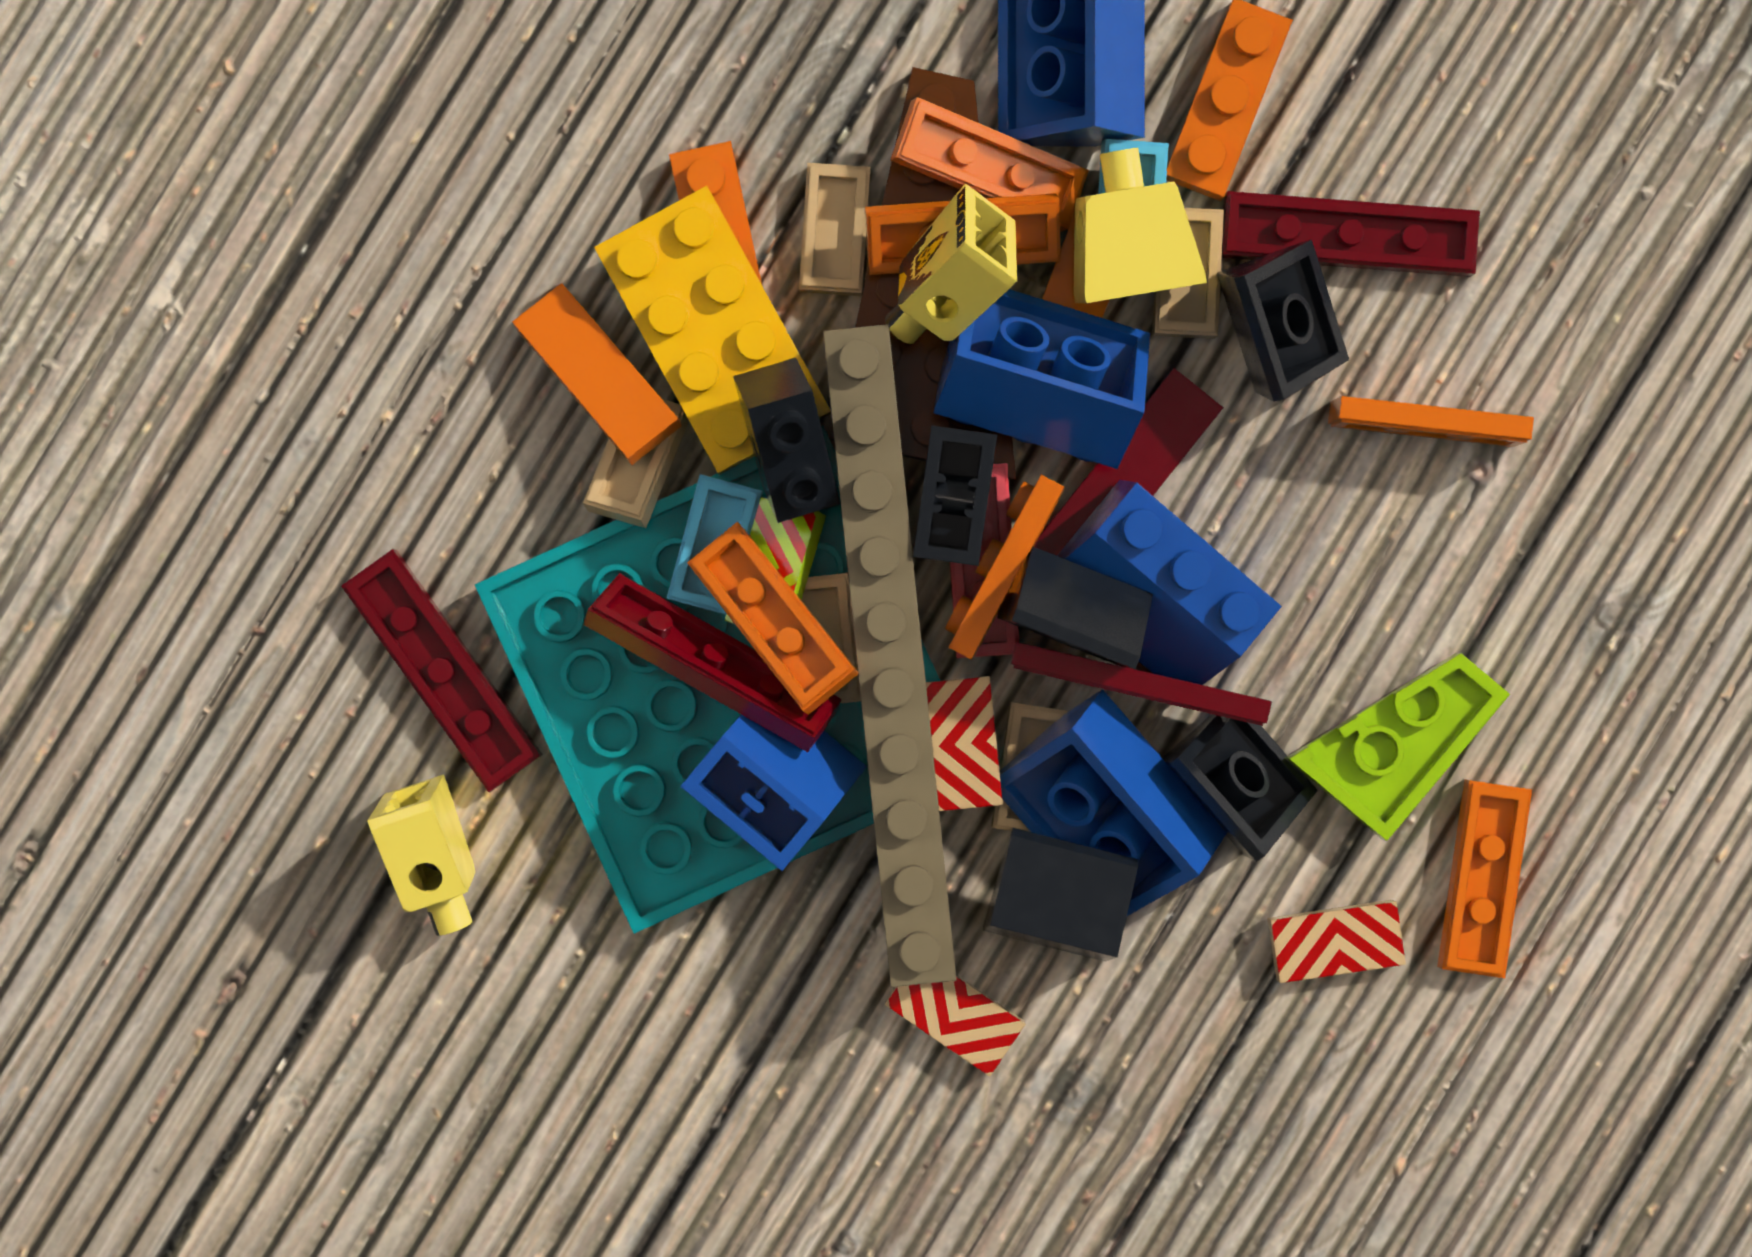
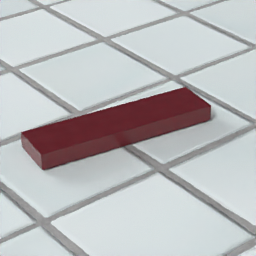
M1227 191L1224 196L1222 258L1253 260L1289 246L1312 240L1319 264L1322 266L1471 277L1476 273L1479 210Z
M1173 368L1145 403L1143 417L1118 469L1097 463L1043 530L1034 547L1057 556L1119 480L1137 482L1154 496L1224 407Z
M390 550L341 585L488 792L498 788L543 755L397 550Z
M620 573L587 610L583 625L806 752L810 751L833 719L842 701L841 698L833 694L809 715L806 714L756 650Z
M1015 642L1010 663L1015 669L1263 726V723L1267 724L1272 701L1019 642Z

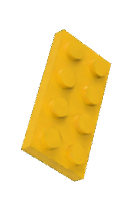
M708 186L697 190L594 247L719 475L754 456L733 376L796 358L812 389L819 420L831 414L829 406Z

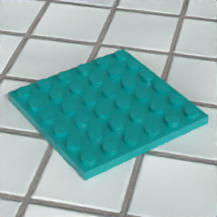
M824 425L821 428L840 504L819 511L826 515L808 577L848 573L836 452ZM755 457L740 463L720 475L717 473L711 476L716 479L763 491L762 497L767 498L761 483ZM697 483L658 500L647 528L614 520L474 584L634 934L777 868L680 787L741 714L583 625L588 608L619 573L662 598H667ZM666 599L753 648L736 625L724 621L726 614ZM922 641L926 682L940 681ZM861 701L840 703L835 716L825 728V731L867 765V768L790 862L874 824Z

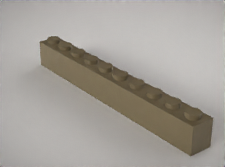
M889 324L823 331L890 984L891 987L956 981Z

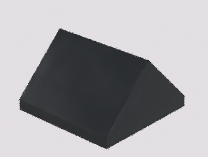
M1312 240L1289 246L1217 272L1256 393L1273 402L1284 400L1349 360Z
M1032 547L997 618L1112 664L1136 669L1141 656L1153 594Z
M1211 714L1162 757L1226 831V836L1244 856L1256 862L1268 853L1318 791L1307 777L1285 758L1287 757L1286 753L1261 725Z
M1013 828L982 931L1105 962L1115 959L1119 953L1139 859Z

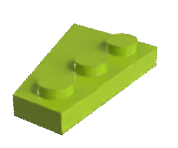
M1455 653L1285 758L1382 840L1388 841L1510 694L1462 653Z

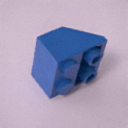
M740 715L680 787L783 871L867 768V765L825 730L810 751L806 752L745 716Z

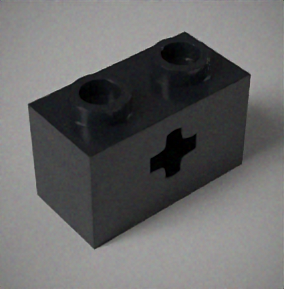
M792 358L733 376L761 483L777 522L780 523L839 505L840 500L813 392L797 359Z
M931 426L913 557L979 566L997 440L996 434Z

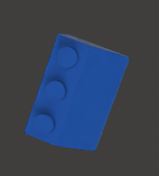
M998 0V132L1031 146L1096 147L1101 146L1104 139L1134 140L1145 138V0Z
M1009 289L957 338L949 341L940 371L933 413L952 418L961 424L974 425L1001 433L1024 443H1033L1073 455L1086 462H1096L1118 469L1145 411L1150 333Z
M1119 480L1057 555L1153 594L1141 656L1138 662L1151 673L1201 685L1205 684L1240 658L1282 607L1137 482Z
M1103 689L1065 713L999 771L1002 799L1032 833L1139 859L1127 916L1198 877L1227 834Z

